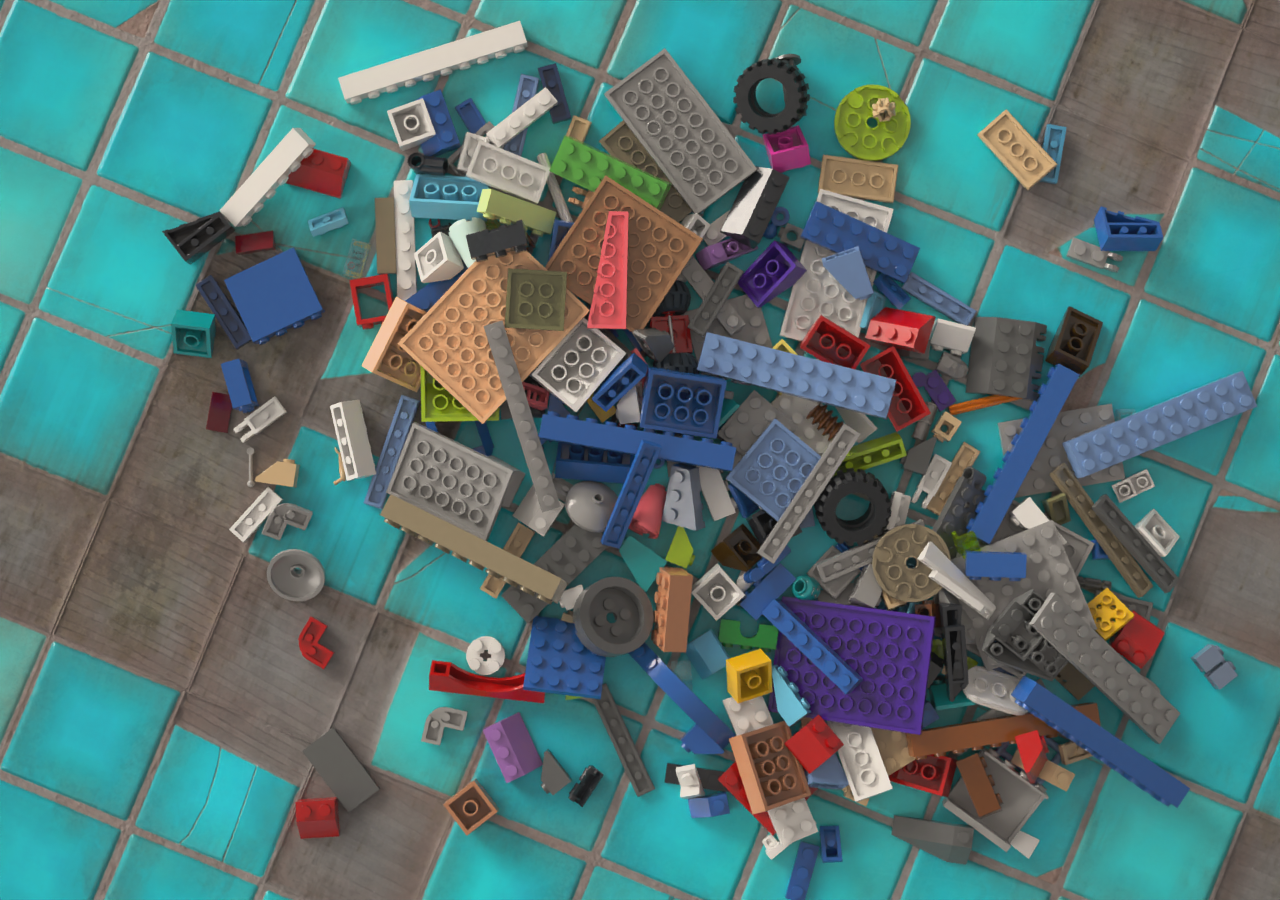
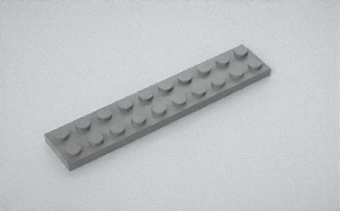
M1050 593L1029 624L1153 742L1160 744L1180 715V712L1056 593Z

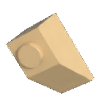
M283 459V462L277 461L258 475L255 481L296 488L300 465L295 464V460Z

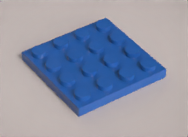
M535 616L532 623L523 690L601 699L606 657L591 652L582 644L576 634L577 631L574 623L565 622L557 618Z

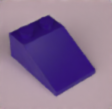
M774 240L743 273L737 283L757 308H760L793 286L807 270L786 245Z

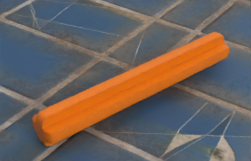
M991 395L950 405L948 409L951 415H957L1023 398Z

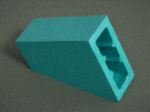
M632 536L624 537L619 553L638 585L646 593L656 579L659 568L664 567L667 561Z

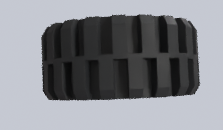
M779 58L763 59L747 67L743 74L738 77V84L734 86L733 91L736 93V96L733 97V102L737 103L738 106L735 110L737 114L740 113L742 115L741 121L743 123L747 122L750 124V129H758V133L762 134L766 132L769 134L781 133L795 125L803 117V113L808 108V105H806L807 101L810 100V94H807L809 85L804 82L806 78L804 74L798 72L799 68L796 65L791 66L789 61H781ZM767 78L778 80L787 92V105L783 111L777 114H770L764 111L756 99L757 85Z
M847 468V472L842 470L836 471L837 475L832 476L814 503L816 516L822 529L826 531L827 536L831 539L835 538L836 542L840 544L845 541L846 545L853 546L855 542L858 545H862L865 540L869 542L874 540L873 536L876 534L879 536L883 532L881 528L887 527L889 523L887 517H891V500L888 497L887 491L878 478L876 479L870 472L866 474L863 469H857V472L853 468ZM852 493H862L869 497V507L858 519L842 520L837 517L836 507L845 496Z

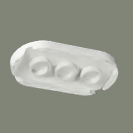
M975 666L968 670L969 684L962 690L972 702L1013 715H1024L1028 712V710L1016 704V698L1011 695L1020 682V678L995 670L987 672L986 668L981 666Z

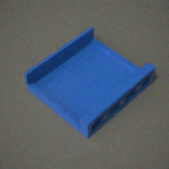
M294 247L224 280L247 331L255 344L263 345L269 342L271 337L275 335L277 337L287 333L288 329L292 327L294 329L305 325V321L309 319L312 321L322 317V313L326 312Z

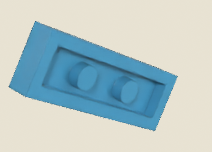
M1046 125L1043 149L1058 165L1040 182L1057 184L1067 127Z

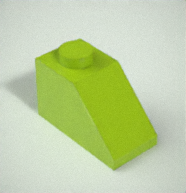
M678 526L665 560L687 568L688 565L692 566L695 555L692 554L694 550L684 527Z

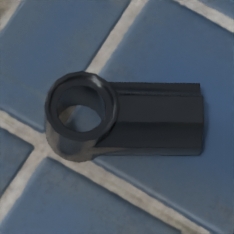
M418 152L412 153L408 157L407 163L415 174L445 176L448 171V160L446 158L423 156Z

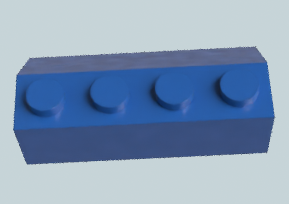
M558 442L555 478L624 484L633 463L634 455Z

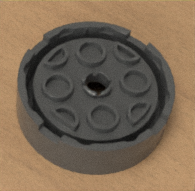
M607 577L593 583L582 591L574 605L573 622L579 640L587 649L600 656L617 657L636 650L647 640L653 627V608L647 594L639 585L626 578ZM608 613H613L615 617L614 623L607 621L606 616Z

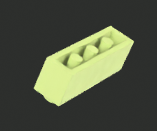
M482 189L477 212L482 213L484 218L494 220V218L499 219L501 224H517L516 221L522 220L526 231L527 229L531 230L533 235L543 237V234H551L556 216L555 211L493 189Z

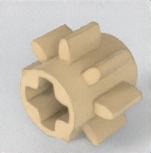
M879 98L876 104H872L873 117H878L879 122L890 121V118L896 115L895 103H890L889 98Z

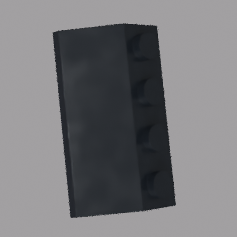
M755 166L757 171L744 180L720 230L721 233L752 249L760 243L790 178L771 168Z

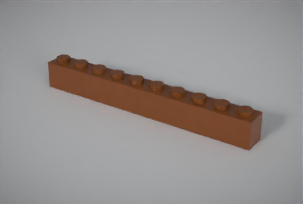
M1087 702L1070 705L1101 726L1097 703ZM1027 712L1024 715H1008L923 729L922 735L905 734L909 756L915 757L916 760L926 759L927 755L934 754V757L945 756L948 751H953L954 754L963 753L966 748L981 750L984 745L999 747L1002 746V742L1008 741L1009 744H1017L1015 736L1038 730L1040 736L1046 735V738L1058 737L1057 733L1060 732L1051 728L1030 712Z

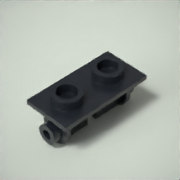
M589 765L588 768L585 767L584 772L579 778L581 782L579 784L576 782L571 792H569L568 798L583 807L604 774L592 765Z

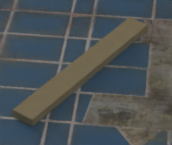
M1061 463L1049 474L1061 492L1065 493L1068 502L1138 598L1143 597L1153 587V584L1130 552L1092 510L1091 507L1094 505V502L1066 463Z

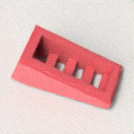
M523 382L524 391L527 390L526 397L529 406L541 411L546 409L550 392L545 388Z

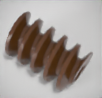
M819 403L808 413L806 419L814 418L811 424L819 423L817 430L824 429L822 435L826 436L829 434L830 436L827 441L830 442L834 439L844 422L836 423L838 416L831 417L833 410L826 412L828 405L820 406L821 403Z

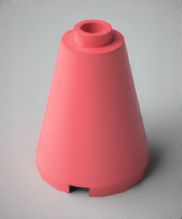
M655 483V485H650L644 492L628 529L642 536L643 534H649L648 538L651 539L658 538L667 494L666 488L663 485Z

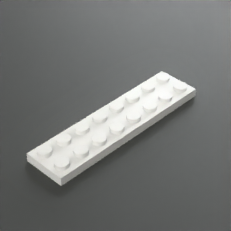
M763 696L737 703L733 697L722 701L736 736L774 724ZM805 798L767 811L782 847L819 832Z

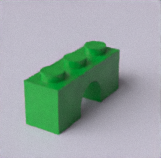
M720 618L718 640L722 642V646L733 648V644L741 645L740 649L752 650V647H759L763 652L771 653V649L776 650L778 629L774 625L758 623L757 633L752 637H744L740 633V621Z

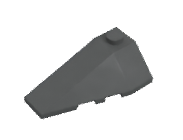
M894 815L893 836L946 862L967 864L972 849L973 827L970 825Z

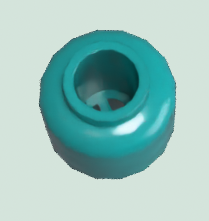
M807 575L798 576L792 585L794 596L800 600H815L818 598L821 590L820 583L815 578Z

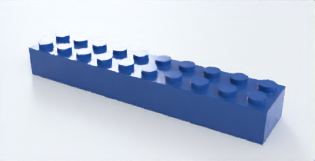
M548 411L547 415L543 414L539 438L631 455H636L643 439L661 445L662 448L657 459L729 472L733 470L736 447H732L733 443L721 441L720 444H714L712 439L702 438L701 441L694 440V436L682 435V438L674 437L675 433L663 431V435L656 434L654 429L644 428V431L636 430V426L625 425L622 428L617 427V423L606 421L605 425L598 424L597 419L586 418V421H581L578 416L567 415V418L560 417L559 413Z
M1023 676L1011 695L1016 698V704L1028 710L1032 715L1044 721L1048 726L1060 732V734L1076 743V745L1169 807L1171 804L1178 808L1190 790L1188 786L1028 677Z

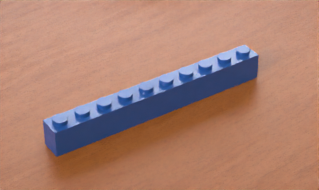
M1061 364L1051 367L1046 377L1049 379L1046 384L1043 383L1039 388L1038 394L1040 396L1037 401L1034 400L1029 407L1031 412L1028 418L1024 417L1020 424L1022 429L1019 435L1015 434L1011 441L1013 446L1010 452L1006 451L1004 454L1002 467H998L995 471L993 484L987 486L984 495H986L984 501L978 503L975 512H977L975 518H971L966 526V529H968L966 534L985 545L991 543L1079 377L1078 373Z

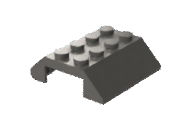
M974 317L973 327L976 330L971 341L965 393L992 394L1023 398L1022 400L1037 401L1039 394L1033 392V390L1038 391L1040 386L1031 383L1032 379H1041V374L1035 372H1042L1044 355L1037 353H1044L1045 348L1036 346V341H1046V336L1040 334H1046L1047 325L1000 317Z

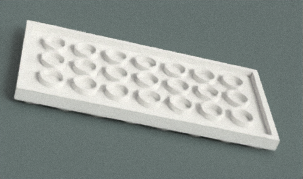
M823 189L819 190L817 201L886 233L888 231L894 210L892 208ZM805 240L800 263L807 271L792 287L779 336L802 342L809 329L822 315L856 337H859L860 324L868 298L860 300V298L855 299L823 266L822 258L837 253ZM866 267L871 285L873 286L877 271Z

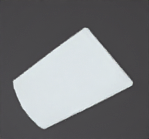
M1019 831L1010 844L1029 859L1040 840Z

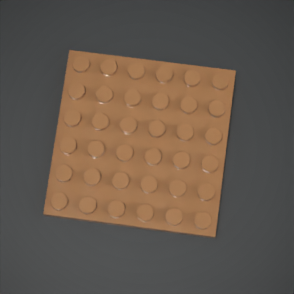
M605 175L545 268L548 271L567 272L566 288L591 305L609 211L629 212L626 329L633 332L634 330L646 327L703 241V238Z

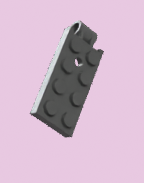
M971 466L965 468L962 477H959L932 529L946 543L951 559L956 557L961 544L967 536L968 529H966V526L971 518H975L977 514L975 509L980 501L983 502L986 497L984 495L985 490L981 489L986 482V476Z

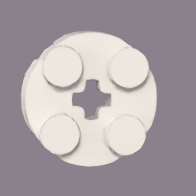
M482 636L469 645L466 659L469 667L476 673L490 675L498 671L503 665L505 650L497 639L490 636ZM484 650H488V654H491V658H488L487 661L480 657Z

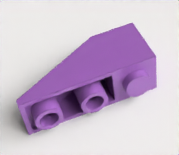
M730 238L707 246L695 255L700 266L706 271L759 248L756 246L752 249Z

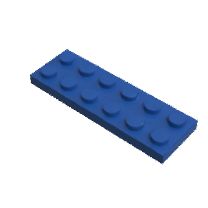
M818 201L814 203L800 236L835 253L859 246L865 267L903 284L906 283L920 250L915 245Z

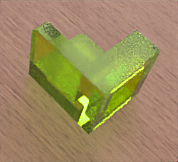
M955 531L951 533L957 552L963 559L966 558V551H981L974 531L958 536Z

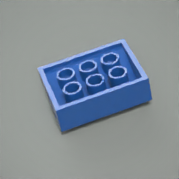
M648 366L644 381L640 427L716 439L727 381L719 377Z

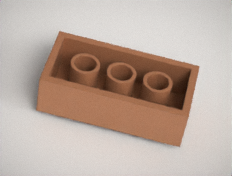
M660 567L659 573L656 575L658 591L655 592L654 596L656 611L653 612V622H655V626L651 632V639L663 652H686L693 575L683 568Z

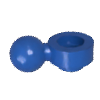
M775 208L771 217L772 222L768 224L763 234L766 239H773L777 235V227L788 223L790 215L786 208ZM782 214L784 218L783 220H778L776 216Z

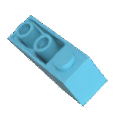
M773 665L772 677L777 710L787 725L791 727L811 713L809 709L811 706L805 698L800 697L798 694L799 689L795 683H790L786 676L788 674L782 666Z

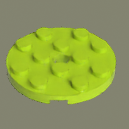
M864 85L851 91L841 100L834 117V130L838 142L846 152L860 160L880 161L891 157L903 146L910 132L911 119L907 105L904 104L896 92L881 85ZM879 98H889L890 103H895L896 115L892 116L890 121L879 122L878 117H873L872 104H876ZM870 118L875 119L877 126L874 128L869 127L867 120Z

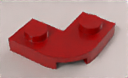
M311 616L299 635V648L304 658L325 669L335 653L318 643L328 625Z

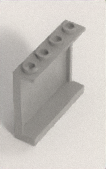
M983 747L978 755L979 757L983 756L988 767L984 769L987 776L992 775L995 786H993L995 794H1000L1004 803L1000 805L1003 811L980 819L962 776L950 790L949 797H945L942 803L945 808L1007 852L1011 847V841L1043 799H1048L1049 796L1046 792L1047 789L1038 782L1037 784H1030L1025 772L1021 771L1019 773L1014 769L1015 765L1007 759L1005 761L1001 760L995 750L992 748L988 750Z

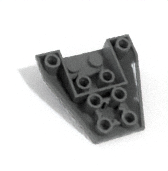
M1031 589L1014 598L989 627L982 651L997 663L1053 681L1069 661L1029 624L1045 602L1043 597Z

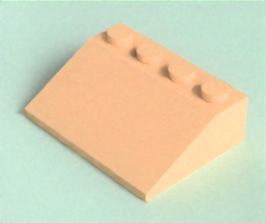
M396 297L362 366L374 374L417 392L421 385V365L398 343L427 312Z

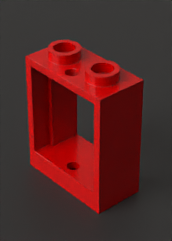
M381 274L349 280L357 326L367 330L374 328L376 324L382 325L387 315L362 319L357 289L384 285L388 309L390 310L394 302L390 276L388 274Z

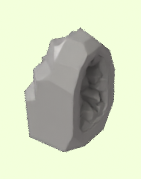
M947 352L942 353L936 366V371L951 378H961L969 370L965 362Z

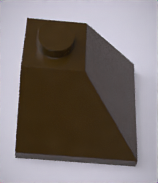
M743 523L711 550V553L722 566L745 572L762 558L757 553L761 547L759 542Z

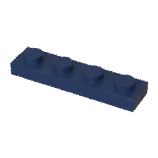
M213 275L197 283L195 286L213 314H215L234 347L238 350L252 341L247 328Z

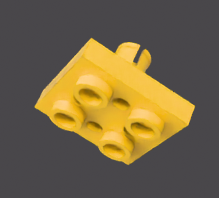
M1108 588L1087 604L1097 627L1094 631L1105 641L1134 618V614Z

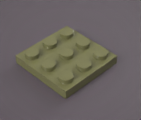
M508 268L505 328L564 331L567 272Z

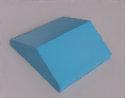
M712 629L687 643L685 653L702 680L726 666V659H730Z

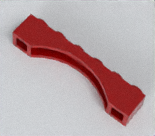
M432 660L429 673V690L535 703H544L546 694L544 692L523 690L525 673L503 678L485 677L467 672L452 662Z

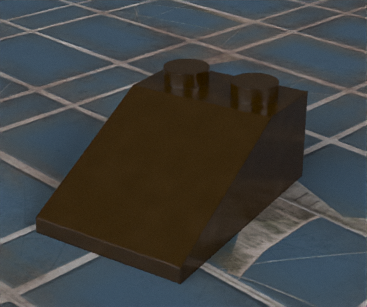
M1069 306L1051 342L1045 361L1054 366L1061 364L1078 373L1080 377L1090 365L1103 322Z

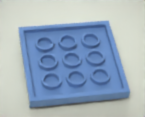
M774 419L727 475L726 479L778 522L821 456L777 419Z

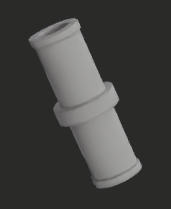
M925 402L931 414L917 421L911 436L918 441H923L928 426H931V418L937 408V405L931 402Z

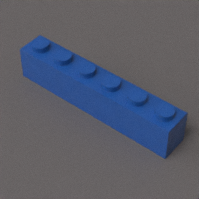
M773 599L764 609L762 614L845 694H850L862 682L863 678L780 599Z

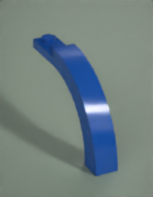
M645 642L636 650L629 652V655L646 671L655 683L722 749L730 743L729 738L736 736Z

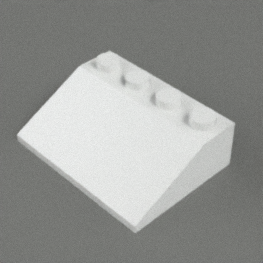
M585 318L575 326L532 373V378L575 412L582 407L626 355V352L598 329H588V320Z

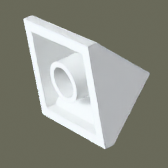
M1152 509L1134 525L1160 557L1168 555L1180 537L1155 509Z

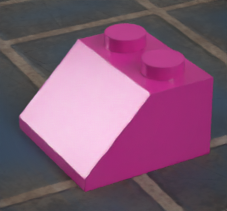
M799 125L790 127L781 133L762 135L772 169L783 173L787 170L802 168L811 164L809 147Z

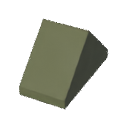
M1058 493L1041 501L1050 520L1059 525L1071 521L1065 493Z

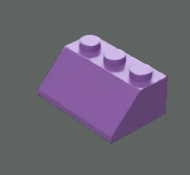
M520 712L483 729L506 783L524 776L543 765Z

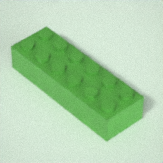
M564 136L549 170L592 192H595L606 175L658 210H661L672 185L571 136Z

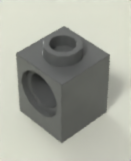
M787 223L786 227H781L777 236L781 238L780 243L799 252L805 241L804 238L800 237L803 229ZM793 232L796 234L797 239L790 241L787 238V234Z

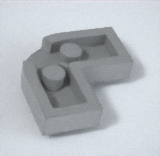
M291 503L280 504L270 512L262 534L280 541L287 524L306 530L313 511Z
M451 707L435 709L426 719L421 741L440 746L445 727L464 731L468 711Z

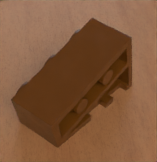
M978 753L957 761L956 764L979 818L983 819L1003 811L1000 805L1004 803L1000 794H995L993 786H995L992 775L987 776L984 769L988 767L984 757H979Z

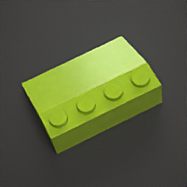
M421 366L422 422L479 421ZM500 407L487 421H499Z

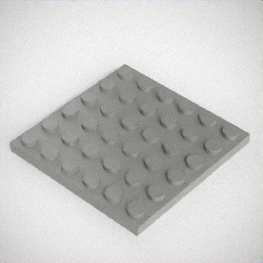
M1053 520L974 550L1022 552L1027 554L1026 578H1021V581H1009V578L1001 577V581L989 580V577H981V580H970L996 606V610L989 620L958 599L973 623V628L976 632L975 643L987 672L1003 666V664L997 663L982 651L989 627L1014 598L1031 589L1045 600L1050 593H1056L1093 630L1097 629ZM966 554L951 559V562L964 575Z

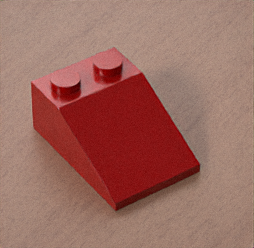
M934 754L927 755L926 759L913 760L889 775V779L895 783L948 798L958 760L946 756L934 757Z

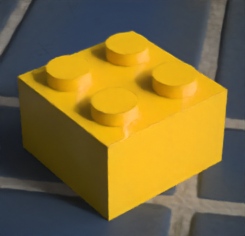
M761 649L726 659L727 691L737 703L772 692L771 659Z

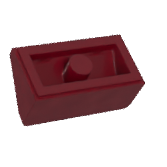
M274 231L235 236L236 254L243 255L276 250Z
M212 392L206 430L228 433L232 410L229 394Z

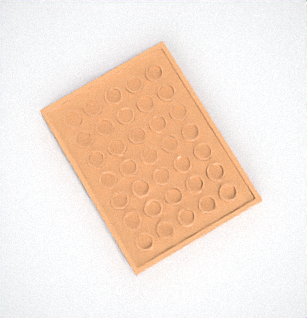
M527 250L521 253L510 251L504 257L496 258L493 255L489 256L486 261H475L398 343L482 424L507 400L484 326L503 321L505 327L508 268L548 271ZM567 288L564 331L505 328L522 383L590 312Z

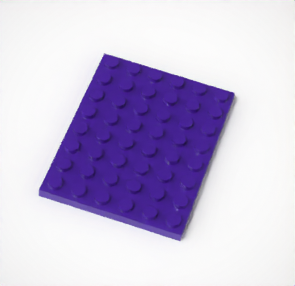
M782 596L781 601L863 678L862 682L850 694H845L778 630L773 665L782 666L788 674L786 676L790 683H795L799 689L798 694L800 697L805 698L811 707L809 709L811 713L806 716L807 718H814L819 714L823 720L922 735L936 617L815 600H800L798 598ZM772 677V692L769 696L768 710L769 712L779 713Z

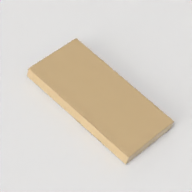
M1007 109L977 134L981 141L1027 191L1058 165Z
M823 155L818 193L820 189L852 198L893 203L898 165Z

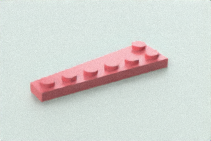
M609 211L588 319V329H626L629 212Z

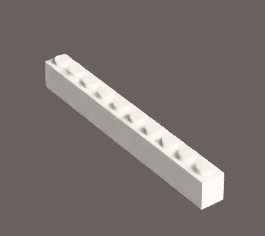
M517 21L342 76L338 79L347 104L351 103L353 105L362 102L364 98H377L383 92H395L402 86L412 87L421 80L424 82L434 79V76L440 74L446 76L456 69H468L471 67L470 65L475 63L479 65L487 63L488 59L494 57L496 59L507 56V53L513 51L514 53L522 52L528 45L521 22Z

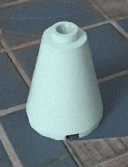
M472 217V221L467 222L466 219L455 222L449 228V237L467 268L476 260L471 259L466 235L486 230L485 221L481 218Z

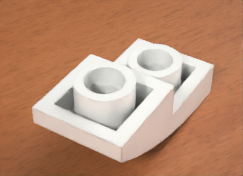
M1147 469L1111 485L1119 503L1155 487Z

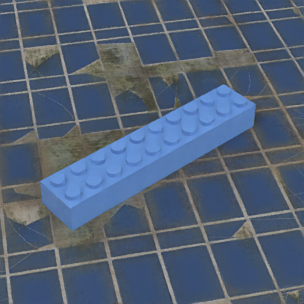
M709 332L706 333L697 367L698 371L886 420L896 385L895 379Z
M1240 371L1065 441L1062 445L1076 479L1083 478L1255 408L1257 405L1243 371Z

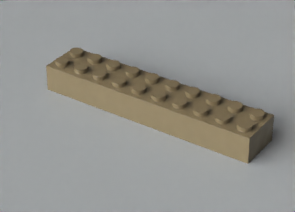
M390 494L380 514L385 518L384 522L397 529L401 526L400 530L415 538L418 534V539L431 546L433 543H436L434 547L447 554L452 551L451 555L463 562H466L468 559L470 560L469 564L482 571L486 568L485 572L498 579L502 576L504 577L503 581L516 588L520 585L521 590L532 596L535 593L538 594L537 598L550 605L552 602L558 604L568 584L562 578Z

